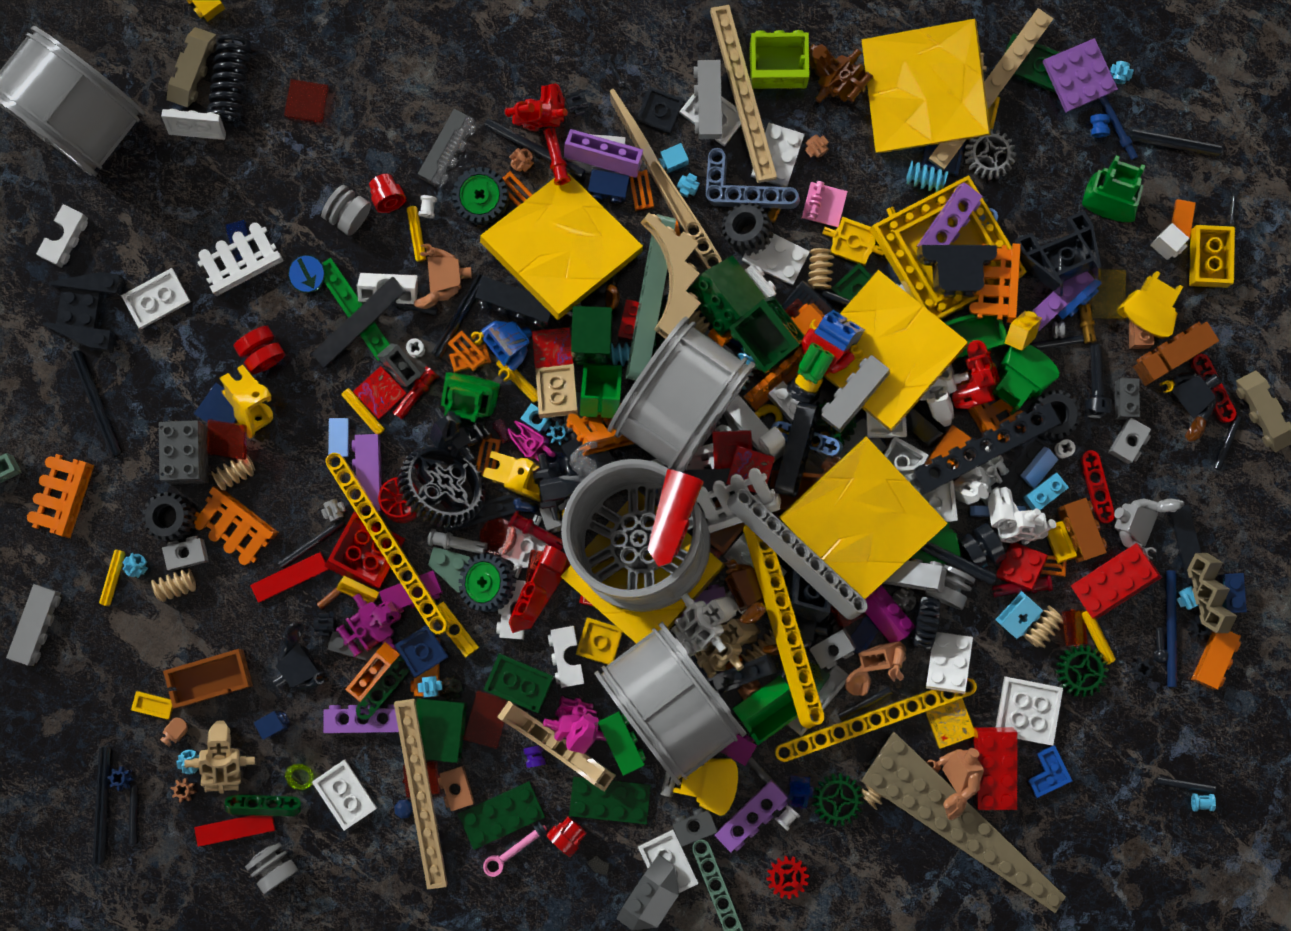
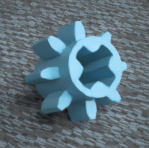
M1117 61L1116 65L1112 64L1109 71L1115 83L1125 84L1126 80L1130 81L1134 70L1129 69V63Z
M691 173L687 177L682 175L677 185L682 196L688 198L689 194L695 195L700 183L696 182L697 176Z
M556 421V426H548L551 433H547V437L552 436V444L557 441L561 446V441H569L566 434L571 432L565 431V423L561 426ZM562 430L563 436H557L556 438L554 431Z
M131 553L122 562L125 565L123 570L130 577L139 578L148 569L145 566L147 561L140 554Z
M1192 586L1180 591V597L1177 598L1180 607L1186 606L1187 610L1198 606L1196 605Z
M436 676L423 677L422 683H418V692H423L424 697L438 696V690H442V681H437Z
M193 750L183 751L181 755H178V761H176L177 768L182 769V773L185 774L195 773L199 768H185L184 761L199 758V755H196V751Z

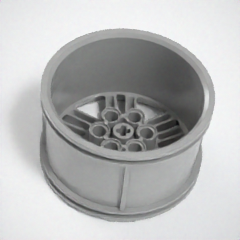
M32 26L31 31L33 35L30 33L26 34L25 40L0 70V107L29 127L31 132L47 144L54 146L86 173L96 177L98 174L95 171L96 167L100 170L103 168V163L136 122L140 121L137 115L143 117L145 112L130 97L83 59L41 29Z
M684 317L658 348L627 393L608 427L610 433L616 430L615 436L617 438L621 435L625 436L667 465L668 469L682 473L698 449L705 444L712 434L717 422L730 403L739 394L749 379V374L756 366L752 361L749 365L746 364L748 358L744 357L740 360L695 329L696 323L693 321L689 324L690 319L688 317Z
M627 459L615 461L596 469L575 488L567 502L562 519L563 547L576 573L606 602L618 608L635 612L662 609L682 599L681 596L685 593L688 594L701 579L710 555V532L705 516L696 501L691 513L692 516L689 518L688 530L693 528L689 551L687 552L680 548L675 556L683 560L678 567L671 562L670 564L658 567L654 559L650 561L645 560V556L650 553L648 545L653 526L645 527V524L650 520L655 521V490L663 488L668 470L667 467L652 461ZM640 486L646 488L645 509L643 511L638 510V487ZM627 489L629 513L620 516L603 505L607 498L621 490ZM598 513L615 524L614 528L610 529L592 520L593 514ZM634 520V526L627 528V523ZM590 529L609 538L611 545L591 557H587L585 553L586 530ZM620 537H625L623 544H616ZM638 537H641L643 540L641 544L637 540ZM629 553L635 554L632 561H626V556ZM614 557V562L596 574L592 572L591 568ZM622 568L628 570L627 590L613 588L602 583ZM663 568L671 573L663 581L654 585V571ZM638 573H644L645 588L637 589Z
M662 621L658 624L660 627L659 631L653 628L649 635L609 665L601 667L604 671L602 674L597 670L595 675L663 768L679 786L681 784L679 780L681 777L687 780V776L733 741L737 742L736 735L740 734L743 737L747 733L730 713V708L719 693L708 683L696 667L677 638L673 637Z

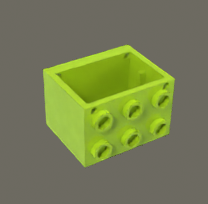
M782 30L774 31V33H766V31L751 33L750 82L752 89L807 88L809 80V33H804L802 30H796L793 33H785Z

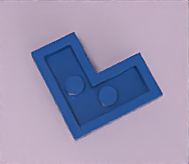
M1097 279L1092 281L1058 315L1062 319L1068 314L1072 317L1079 310L1077 306L1080 303L1084 306L1099 292L1097 287L1102 282L1100 280L1097 281Z
M1055 745L1036 753L1044 772L1027 779L1036 798L1072 781Z

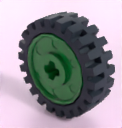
M483 167L471 168L470 171L463 172L464 174L458 177V181L455 182V187L452 190V200L457 212L465 220L476 225H487L501 218L509 204V190L503 178L494 170ZM480 193L483 194L485 197L481 199L478 198L477 195Z
M480 554L474 556V559H469L467 561L469 564L463 566L465 571L460 572L463 579H459V583L462 584V586H459V591L463 592L460 595L465 599L464 602L472 609L484 612H495L498 609L504 608V605L510 602L508 598L512 599L513 597L511 591H515L516 588L512 586V583H516V579L512 578L515 572L511 570L513 568L511 564H507L508 561L492 554Z

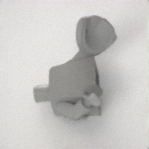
M1139 499L1131 504H1123L1122 508H1117L1114 516L1117 518L1115 529L1119 532L1123 545L1127 548L1135 543H1138L1141 547L1146 546L1158 512H1176L1184 506V502L1176 499H1165L1159 502ZM1142 547L1149 559H1153L1148 555V551L1156 553V549L1153 547Z

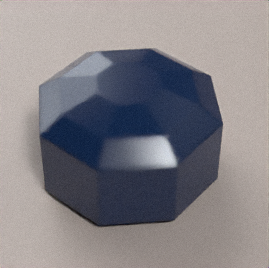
M408 799L399 800L394 806L395 814L401 819L409 818L413 813L412 802Z

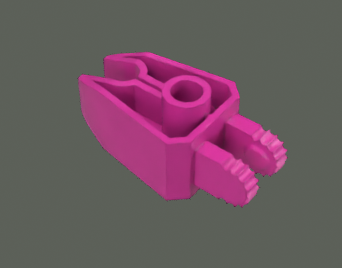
M515 421L514 423L521 429L522 435H518L515 431L508 428L511 439L525 457L538 460L537 455L541 454L544 450L553 458L557 455L548 447L549 439L531 427Z

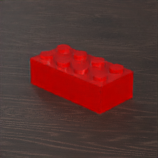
M1135 543L1072 584L1071 587L1091 618L1097 620L1161 579L1162 576L1141 545Z
M1013 727L974 728V749L979 752L978 761L984 769L980 781V789L974 795L975 807L977 810H1017V731Z

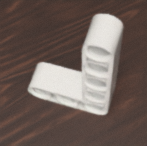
M737 395L725 413L739 430H751L752 445L758 452L774 456L775 462L784 454L786 447L784 436L775 426L769 430L744 400Z

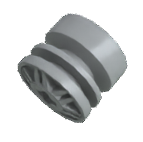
M341 185L327 200L321 217L326 221L329 220L332 225L338 222V229L350 236L365 221L371 209V203L361 196L355 198L353 190H349L347 186Z
M942 564L947 570L943 593L926 591L925 594L939 599L943 604L963 610L967 597L960 592L961 590L971 591L972 588L966 585L965 582L974 584L975 578L952 565Z
M280 842L276 845L268 846L259 852L245 866L247 871L256 866L257 870L251 874V877L259 874L262 875L257 886L263 894H266L298 871L292 859L284 863L281 861L287 854L286 851L278 855L276 854V851L282 847Z

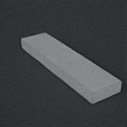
M838 665L833 666L816 687L823 710L844 686L846 678L849 676ZM798 717L787 724L800 736L808 729L800 724Z

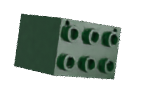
M733 255L706 270L686 290L688 293L691 292L697 296L698 301L701 303L698 306L699 310L720 336L729 332L731 325L762 299L766 298Z
M774 296L762 299L729 327L732 331V337L736 341H740L743 345V351L754 359L756 368L764 373L775 370L786 359L791 357L802 347V340L805 336Z
M573 306L571 355L573 362H577V365H584V363L596 362V364L611 363L612 307Z
M499 653L483 690L540 713L555 676Z
M417 698L415 703L425 759L460 762L467 703Z

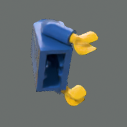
M493 321L481 329L482 332H473L471 338L473 340L479 337L474 342L476 346L481 345L484 340L502 365L508 366L506 369H501L498 373L499 376L503 372L508 373L507 377L504 378V381H508L510 379V372L515 371L525 359L528 352V338L532 336V332L529 327L520 329L516 322L513 321L508 323Z

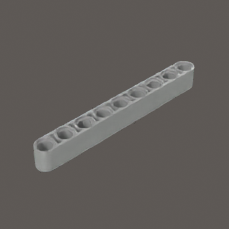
M740 489L728 499V508L843 616L852 620L867 610L865 599L749 491Z

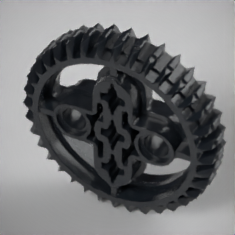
M431 444L429 447L425 445L411 452L401 464L397 479L399 481L397 487L400 488L399 494L403 495V501H407L405 507L410 506L411 512L415 511L417 513L416 518L421 516L423 522L428 520L430 525L436 523L437 528L441 525L444 528L448 526L453 528L456 525L460 527L462 524H467L473 520L480 512L479 510L482 509L487 492L485 491V478L480 477L482 472L477 471L478 466H473V462L469 463L466 457L462 455L456 458L452 457L450 454L452 449L438 450ZM435 460L446 462L451 466L444 469ZM414 467L417 469V479L423 485L418 494L411 480V472ZM465 479L468 480L472 490V502L470 505L467 503V492L461 487ZM441 503L450 512L437 510L433 506Z

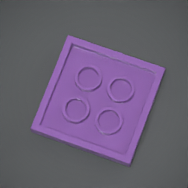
M1095 38L1042 61L1065 112H1069L1118 90Z

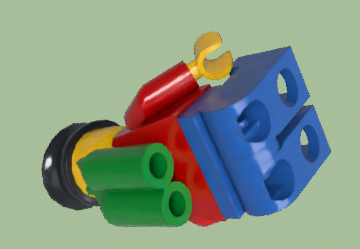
M832 310L823 317L818 328L813 325L816 320L814 319L802 340V354L804 357L799 364L798 376L787 387L788 394L796 401L814 403L816 401L815 398L820 393L819 387L823 382L824 375L829 373L835 374L847 368L855 359H860L864 354L863 349L859 352L855 351L858 349L857 343L865 329L852 321L847 322L848 319L835 310Z

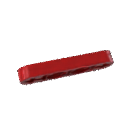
M1197 354L1192 358L1191 367L1197 375L1201 374L1200 372L1203 371V368L1204 370L1209 369V371L1203 373L1204 377L1205 375H1217L1207 355ZM1198 358L1199 360H1204L1202 366H1197ZM1221 383L1214 388L1216 392L1222 394V401L1217 402L1214 413L1219 421L1228 423L1235 419L1236 410ZM1226 402L1227 405H1225V406H1223V407H1221V408H1218L1219 405H1222L1223 403ZM1224 409L1225 411H1230L1228 417H1223Z
M1089 450L1081 456V464L1095 517L1099 523L1107 524L1115 517L1100 456L1096 451ZM1088 454H1090L1091 457L1095 458V460L1092 461L1093 467L1097 466L1098 469L1088 471V468H1091V463L1086 462ZM1092 473L1099 474L1100 481L1098 483L1091 481L1090 476ZM1097 491H1102L1105 494L1103 502L1096 500L1095 494ZM1107 503L1108 506L1104 507L1105 512L1110 514L1107 520L1104 517L1101 518L1100 514L1103 513V508L1098 509L1097 505Z

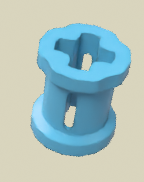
M1192 794L1191 805L1193 811H1198V809L1215 811L1216 800L1214 794H1209V796Z

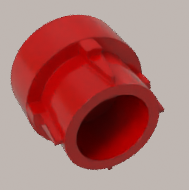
M387 173L381 174L369 182L372 194L371 200L377 212H392L405 203L406 196L401 186L395 184L392 175Z
M568 816L558 826L554 825L546 836L563 853L571 858L579 849L578 845L587 832Z

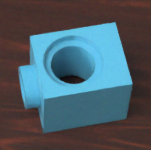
M681 143L661 151V158L658 159L667 173L682 168L689 163Z
M531 403L520 418L521 421L540 434L542 431L546 432L549 428L548 426L552 423L550 422L551 417L543 418L540 424H534L532 419L534 416L539 415L538 407Z

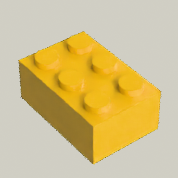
M1196 225L1191 229L1189 286L1228 288L1234 283L1235 227Z

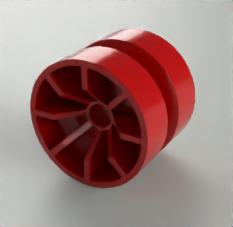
M268 326L252 330L233 345L240 358L248 357L244 361V365L251 375L270 369L285 356L280 344L272 343L275 336Z
M398 477L392 478L385 482L379 491L378 500L380 507L390 520L396 523H408L416 518L417 513L415 511L411 512L410 506L405 507L407 501H403V495L399 494L400 488L397 487ZM412 482L413 487L416 493L418 494L419 491L416 485Z

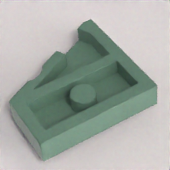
M433 547L428 565L453 589L461 593L459 586H462V584L459 583V579H463V576L460 575V572L465 571L463 566L469 564L467 561L471 557Z

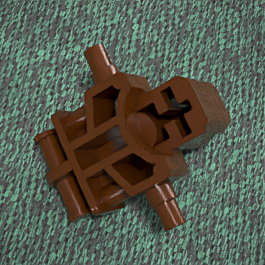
M812 44L810 46L809 65L815 75L820 77L818 84L821 90L815 97L818 103H821L828 95L832 97L838 95L843 102H846L847 99L854 102L859 93H864L866 90L865 86L874 77L869 72H865L863 65H854L857 58L862 54L859 49H855L848 57L840 55L835 59L823 44Z

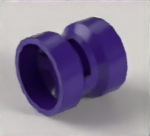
M541 746L523 749L524 755L527 756V768L546 764L545 758L542 756L543 748Z

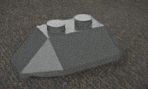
M659 854L627 899L617 920L631 930L658 928L679 896L675 865Z

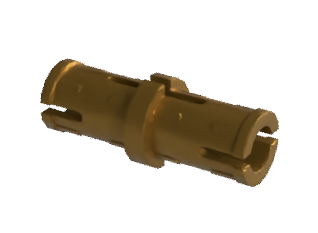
M1086 304V306L1080 305L1078 308L1081 318L1080 327H1082L1084 334V343L1097 342L1094 331L1095 320H1092L1090 304Z

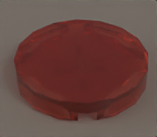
M495 518L485 523L479 536L480 542L487 543V550L484 549V551L497 556H503L510 552L517 539L515 527L508 526L509 521L503 518Z

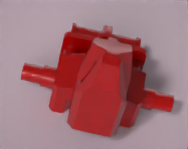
M554 83L541 86L540 100L526 99L525 101H519L514 107L506 108L505 115L507 117L513 115L512 123L516 126L523 125L524 129L539 131L541 127H559L560 123L564 122V116H567L568 111L564 108L565 99L558 84Z
M974 340L967 347L969 358L966 359V365L969 370H972L969 383L957 386V390L953 392L952 400L955 408L968 409L995 400L991 385L1001 380L997 367L992 362L991 351L988 352L985 343L981 340ZM971 397L972 400L966 401V398Z

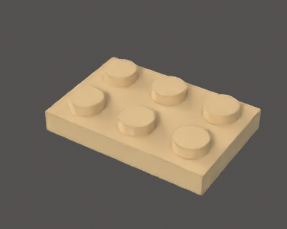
M574 364L536 368L539 418L568 416L569 414L577 415Z

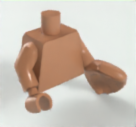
M430 244L421 245V247L426 248V252L420 253L421 256L430 255V257H427L430 294L414 301L416 307L423 309L433 307L438 301L449 300L462 288L461 279L472 278L471 267L460 268L459 259H456L454 255L442 249L432 247Z
M900 641L885 643L858 653L861 661L860 668L849 674L846 678L845 686L848 693L865 696L871 685L868 671L891 668L888 674L893 682H895L896 678L901 681L904 675L899 669L902 668L903 661L906 660L905 645Z
M974 748L969 750L958 749L940 757L939 761L928 760L926 762L929 766L934 765L932 769L937 773L943 765L942 770L956 791L943 804L949 820L958 818L965 810L967 800L976 795L980 789V781L984 769L978 761L979 752Z

